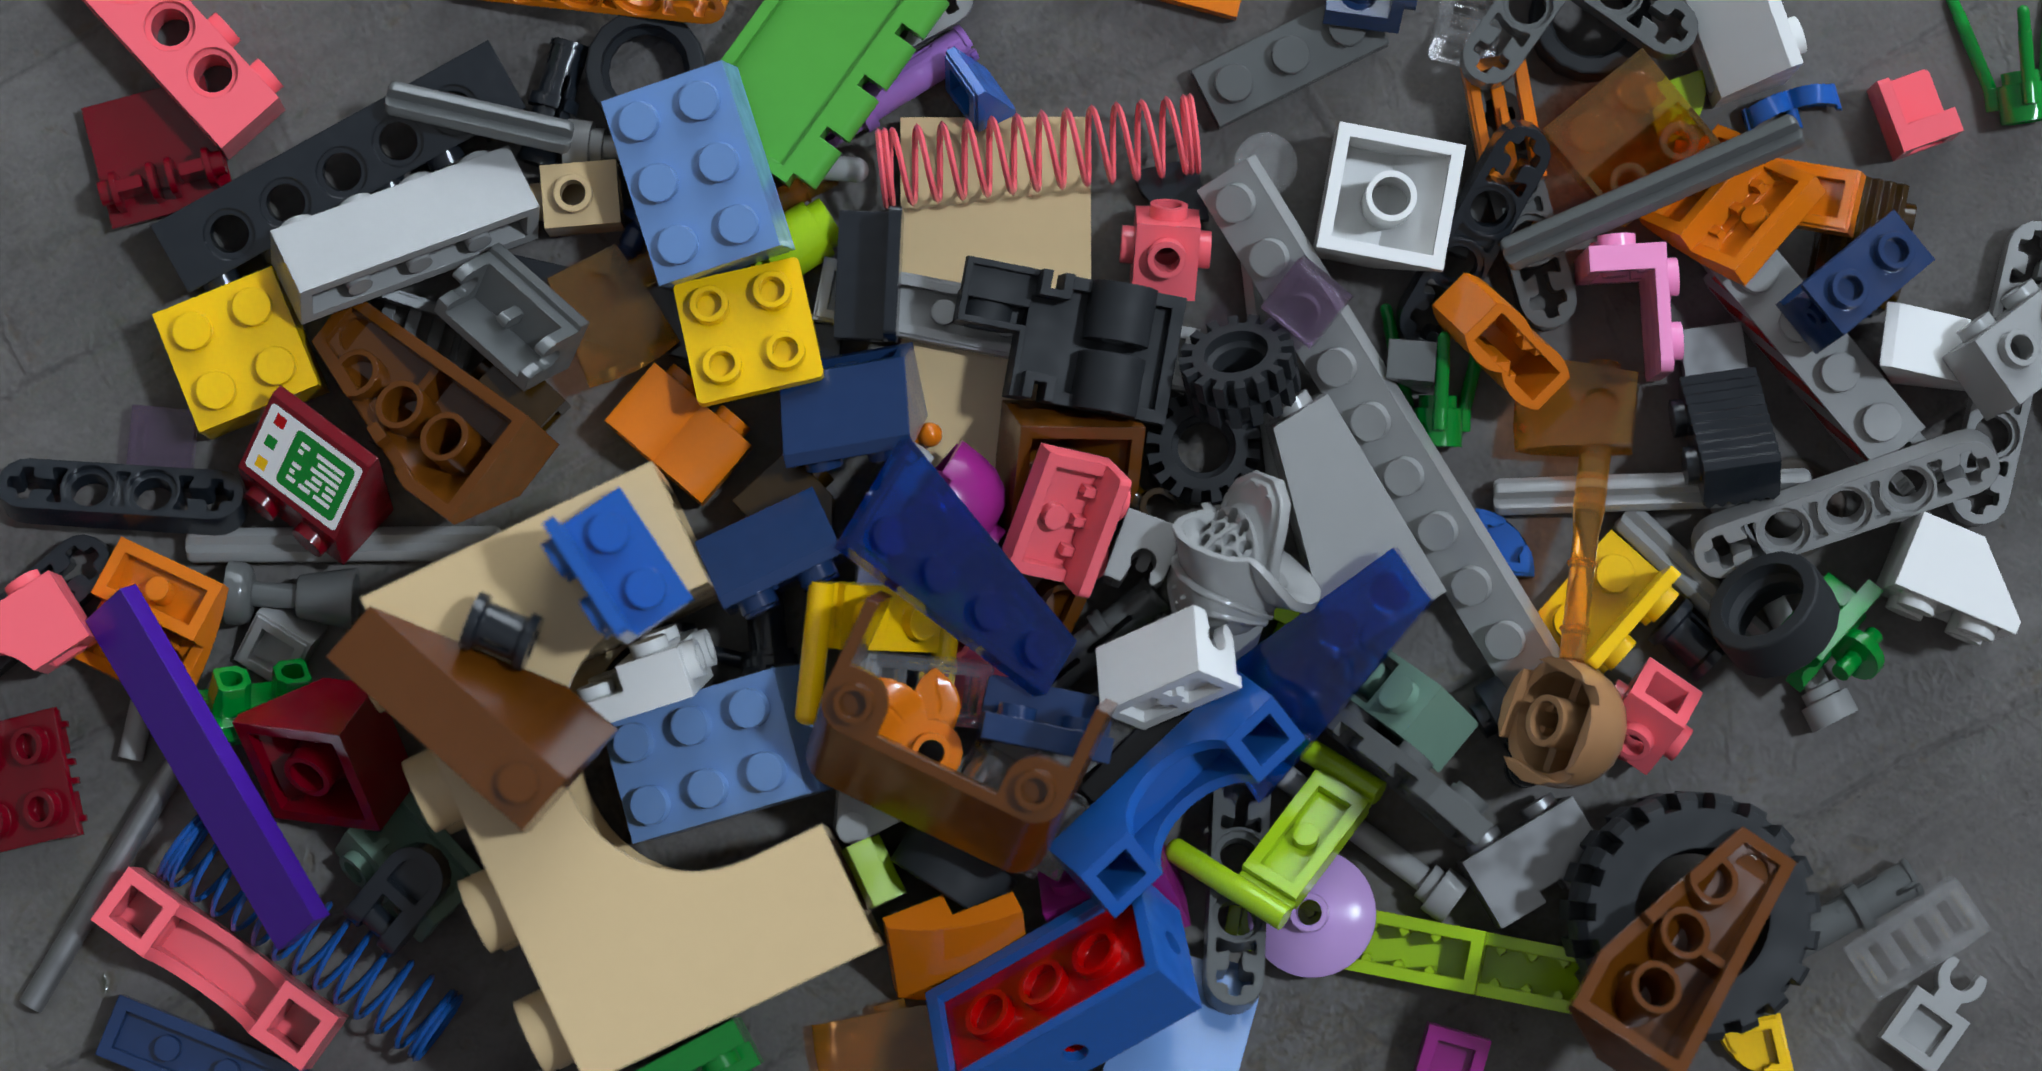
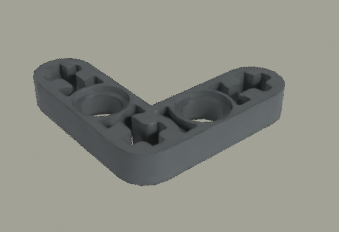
M1495 0L1467 39L1460 54V68L1464 77L1472 85L1481 89H1496L1504 86L1516 73L1567 0H1542L1544 15L1538 22L1532 24L1520 23L1511 16L1509 0ZM1570 0L1647 55L1658 60L1671 61L1681 57L1692 46L1698 34V20L1695 12L1682 0H1654L1655 2L1647 10L1650 15L1664 22L1670 15L1680 21L1677 32L1683 37V40L1680 42L1678 39L1670 38L1666 44L1659 42L1655 38L1659 28L1645 16L1642 17L1637 27L1628 22L1637 13L1643 0H1632L1627 7L1620 10L1608 8L1600 0ZM1496 19L1508 34L1525 39L1526 43L1520 47L1512 37L1499 59L1506 68L1502 71L1497 67H1492L1487 73H1484L1476 67L1480 56L1473 50L1477 46L1480 49L1488 50L1495 42L1502 30L1490 26L1492 20Z

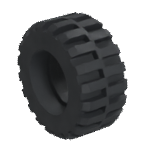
M1674 791L1673 793H1655L1638 798V803L1630 807L1620 806L1605 816L1607 824L1599 831L1590 830L1579 844L1585 850L1578 863H1569L1563 879L1570 882L1571 886L1568 900L1559 899V919L1567 920L1569 934L1561 937L1566 956L1575 958L1579 967L1574 975L1581 983L1596 953L1635 920V906L1641 886L1650 872L1659 863L1680 854L1692 853L1708 856L1737 829L1744 826L1797 863L1703 1042L1723 1040L1724 1034L1730 1032L1743 1034L1758 1027V1018L1764 1013L1776 1015L1789 1002L1784 993L1790 985L1801 986L1810 971V968L1802 964L1806 950L1817 951L1821 932L1810 930L1811 913L1821 912L1819 892H1810L1808 890L1805 878L1812 876L1814 873L1807 857L1795 855L1790 847L1795 839L1783 825H1772L1766 820L1767 812L1751 803L1737 802L1733 800V796L1714 792Z

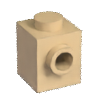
M616 159L539 165L541 183H531L530 188L540 206L539 221H544V229L550 237L624 230L625 214L622 212L624 202L621 168Z

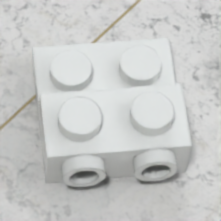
M674 623L644 633L640 636L641 640L629 645L631 653L615 666L616 669L589 678V684L576 689L577 695L610 723L694 697L714 676L711 667L717 665L715 647L707 629L698 630L694 628L679 633L677 625Z

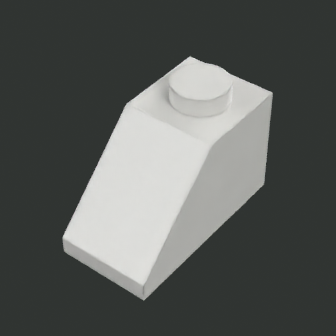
M1888 302L1879 366L1892 384L1965 391L1942 357L1962 343L1957 332L1972 320L1903 303Z

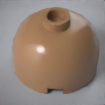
M1552 656L1541 658L1539 660L1545 663L1540 664L1534 670L1524 668L1515 676L1503 698L1498 720L1499 737L1508 738L1509 751L1512 756L1503 757L1508 768L1525 782L1556 789H1572L1589 784L1599 779L1614 765L1623 749L1627 731L1626 707L1617 688L1598 669L1594 670L1587 664Z

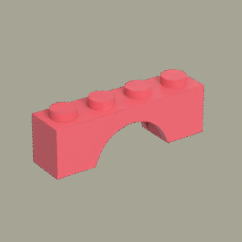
M34 569L14 579L4 588L8 596L0 601V656L16 658L34 671L49 674L98 643L85 622L88 618L62 575L49 570L41 575L38 569Z
M128 867L90 919L141 957L168 970L207 996L236 1019L248 1034L300 1071L313 1068L349 1017L345 1012L143 867Z

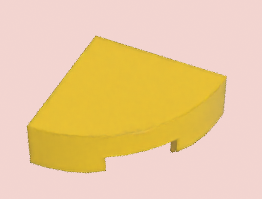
M1780 1013L1760 1016L1758 1018V1027L1743 1034L1735 1032L1724 1034V1039L1720 1040L1727 1053L1737 1063L1750 1071H1794Z

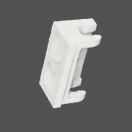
M1191 605L1097 647L1096 661L1100 704L1106 698L1118 703L1112 718L1145 730L1241 689V676L1237 675L1234 641L1229 627L1224 624L1214 629L1215 648L1209 639L1208 631L1210 627L1206 610L1196 605Z

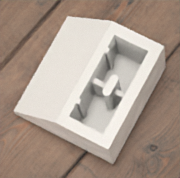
M1682 0L1695 12L1698 20V34L1691 46V50L1698 69L1703 70L1706 92L1712 109L1783 85L1804 63L1801 54L1807 52L1804 32L1795 16L1787 18L1781 0Z
M1922 512L1901 522L1876 583L1877 586L1884 590L1882 596L1888 598L1885 606L1887 609L1916 621H1921L1923 616L1935 617L1948 623L1944 631L1946 634L1975 646H1981L1982 641L1993 643L1996 639L2017 633L2021 621L1984 536L1927 512Z

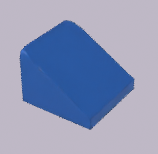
M956 47L946 50L945 89L965 118L971 121L974 130L976 129L978 133L987 128V120L991 115L996 118L998 123L1014 116L1016 113L1014 105L983 65Z

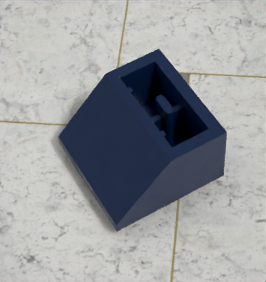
M913 342L823 357L821 361L824 378L821 381L780 390L785 466L790 468L805 465V470L808 473H818L838 468L844 464L843 458L867 454L870 462H883L902 457L907 453V447H913L928 416Z
M813 487L695 541V545L723 609L731 616L741 612L746 620L758 617L780 606L782 603L777 594L800 584L805 593H807L808 585L812 582L836 580L840 577L836 566L847 562L846 556Z

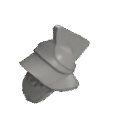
M1256 470L1236 478L1225 494L1219 511L1208 502L1201 503L1202 510L1178 517L1172 525L1177 551L1171 558V568L1167 575V592L1172 614L1191 605L1205 609L1210 627L1208 631L1209 639L1215 648L1214 629L1226 624L1231 631L1234 641L1236 668H1244L1253 660L1263 627L1268 624L1269 620L1273 619L1276 608L1306 614L1315 609L1320 601L1322 591L1312 574L1283 550L1291 508L1284 480Z

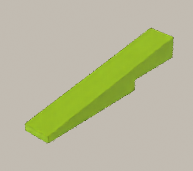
M1314 900L1303 902L1298 909V917L1305 925H1313L1321 917V907ZM1230 905L1225 932L1235 936L1245 935L1250 932L1248 911L1240 906ZM1376 910V925L1369 945L1353 964L1344 969L1568 1014L1570 1012L1567 1007L1580 985V982L1574 975L1579 969L1575 958L1567 957L1562 946Z

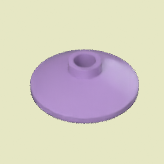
M1340 855L1336 856L1302 901L1303 903L1307 900H1314L1320 905L1322 913L1317 923L1313 925L1303 924L1298 917L1299 907L1296 910H1292L1288 921L1280 930L1266 923L1265 958L1274 966L1289 974L1307 978H1318L1338 973L1353 964L1363 954L1371 941L1376 925V902L1373 891L1363 873L1353 863ZM1248 912V923L1251 931L1253 928V920Z

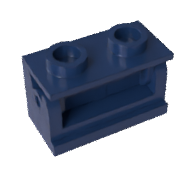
M1892 210L1872 228L1869 227L1775 305L1814 353L1818 354L1860 323L1931 264L1935 258L1898 213Z

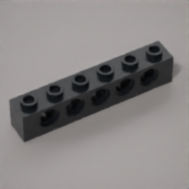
M489 40L409 83L447 93L459 91L469 98L523 110L526 108ZM385 96L151 225V228L187 291L190 293L203 286L205 291L208 292L242 278L236 267L258 255L264 266L271 263L270 230L280 227L285 222V220L278 218L270 207V196L277 186L291 184L299 188L305 198V208L302 214L312 216L339 206L344 200L355 194H373L396 186L405 179V174L425 163L428 165L431 173L446 167L465 156L460 144L474 137L475 134L388 115L384 111ZM394 122L408 124L417 135L416 150L410 157L403 160H397L388 156L381 145V136L384 129ZM485 137L488 143L494 140L493 138ZM337 153L350 154L360 164L361 178L358 184L350 190H339L333 187L326 178L325 168L327 162ZM225 215L240 217L248 227V242L239 251H227L220 247L215 240V225Z

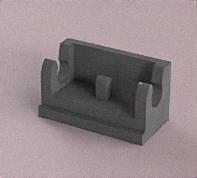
M497 243L491 246L488 252L467 261L452 274L462 285L441 296L433 311L523 392L570 367L590 322L502 244Z

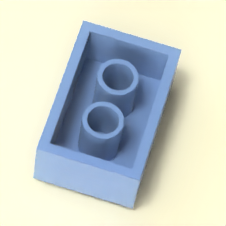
M720 60L601 101L659 286L673 289L677 284L734 271L796 250L738 67Z
M800 665L770 668L700 689L694 697L611 723L618 731L606 746L633 844L669 837L834 789L817 780L809 770L806 762V747L813 725H803L795 718Z

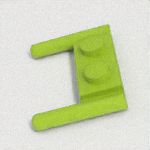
M1302 730L1300 732L1306 740L1291 754L1313 767L1315 771L1244 862L1242 871L1239 874L1180 838L1171 840L1165 848V854L1170 863L1277 930H1280L1286 924L1292 910H1296L1369 814V808L1372 804H1376L1381 798L1387 786V782Z

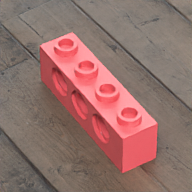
M82 0L217 148L222 150V153L228 160L286 111L280 98L276 95L283 88L281 82L260 59L257 58L249 65L233 47L241 41L240 38L216 12L206 19L191 3L192 0ZM171 20L187 22L190 28L183 42L174 46H166L158 42L159 30L165 23ZM220 65L232 70V79L223 90L207 92L200 88V76L210 67Z

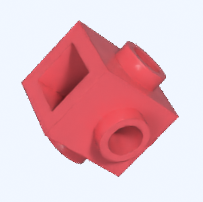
M1155 199L1150 202V206L1135 205L1134 226L1122 225L1119 261L1120 263L1131 264L1130 283L1156 289L1158 293L1187 298V301H1195L1198 268L1209 269L1212 231L1201 230L1199 209H1188V204L1183 201Z
M1651 657L1647 659L1628 685L1620 679H1617L1614 683L1626 707L1627 718L1626 736L1618 759L1629 763L1646 776L1662 756L1673 761L1685 746L1693 732V729L1686 724L1703 694L1702 691Z

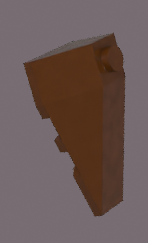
M366 301L333 313L312 340V343L344 394L353 402L368 426L366 429L371 437L382 448L394 467V473L404 489L453 525L521 496L559 446L529 416Z
M1002 400L995 469L1005 487L1006 505L997 524L1004 528L1006 532L994 548L993 605L1003 604L1012 607L1025 621L1028 633L1017 650L1025 659L1027 667L1038 665L1046 656L1050 655L1070 638L1087 601V598L1075 596L1063 582L1007 571L998 561L1041 443L1109 458L1131 480L1130 508L1139 489L1146 430L1142 423L1121 417L1035 402L1036 400ZM1111 539L1110 545H1109V547H1108V550H1109V551H1110V549H1111V547H1112V545H1113V543H1114V542L1112 541V539Z
M372 606L364 612L326 656L458 776L522 831L531 832L618 731L616 727L568 686L526 669L523 671L517 670L512 667L511 663L475 648H471L469 651L459 648L458 641Z
M1742 826L1597 952L1567 1007L1596 1058L1615 1071H1687L1797 862Z

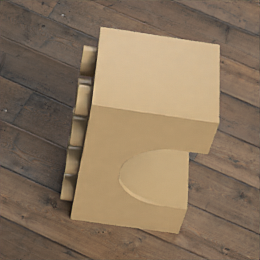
M650 461L361 597V601L366 610L372 606L458 642L470 610L481 591L491 595L492 603L530 617L533 613L540 615L544 618L543 626L531 657L524 669L566 685L577 694L576 689L589 684V678L606 672L613 662L629 648V645L640 640V637L626 644L617 638L615 634L606 639L603 634L600 635L578 602L588 595L587 591L578 578L570 583L566 578H562L543 550L541 544L551 537L542 523L552 516L565 523L618 487L623 490L695 599L649 631L662 627L664 623L675 622L719 601V598L695 545V541H697L671 483L655 464ZM475 646L472 647V648H475V649H477V650H480V651H482V652H485V653H487V654H490V655H492V656H495V657H497V658H499V659H502V660H504V661H507V662L511 663L510 660H507V659H505V658H502V657H500V656H497V655H495V654H492V653H490V652H487V651L482 650V649H480V648H477V647H475ZM370 697L379 713L386 711ZM424 750L402 761L403 770L410 788L432 830L437 833L446 828L449 834L452 835L467 827L485 869L465 877L457 883L466 909L484 945L490 953L499 949H503L506 952L521 945L541 989L514 1001L513 1004L526 1039L544 1071L560 1070L575 1062L579 1071L622 1070L886 944L871 910H868L842 855V848L833 829L823 824L737 864L715 870L682 871L647 858L617 835L596 806L587 785L584 771L531 832H526L519 829L431 750Z

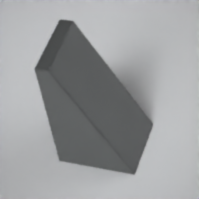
M1389 338L1386 378L1419 393H1428L1435 379L1437 342Z

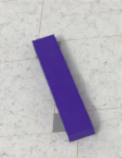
M134 584L120 588L85 622L277 950H281L291 946L330 914L138 586Z

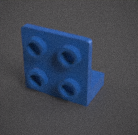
M620 487L565 523H562L554 516L542 523L551 537L541 544L543 550L562 578H566L569 583L576 578L579 579L588 595L578 602L600 635L603 634L606 639L615 634L617 638L629 644L695 600Z

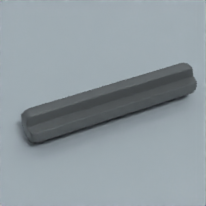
M398 81L391 82L388 86L384 103V111L391 116L560 154H565L569 151L574 133V124L570 120Z

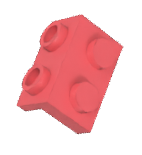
M1041 443L998 561L1007 571L1063 582L1075 596L1089 598L1096 580L1101 578L1106 570L1109 559L1108 547L1117 523L1125 517L1129 509L1131 480L1107 457Z

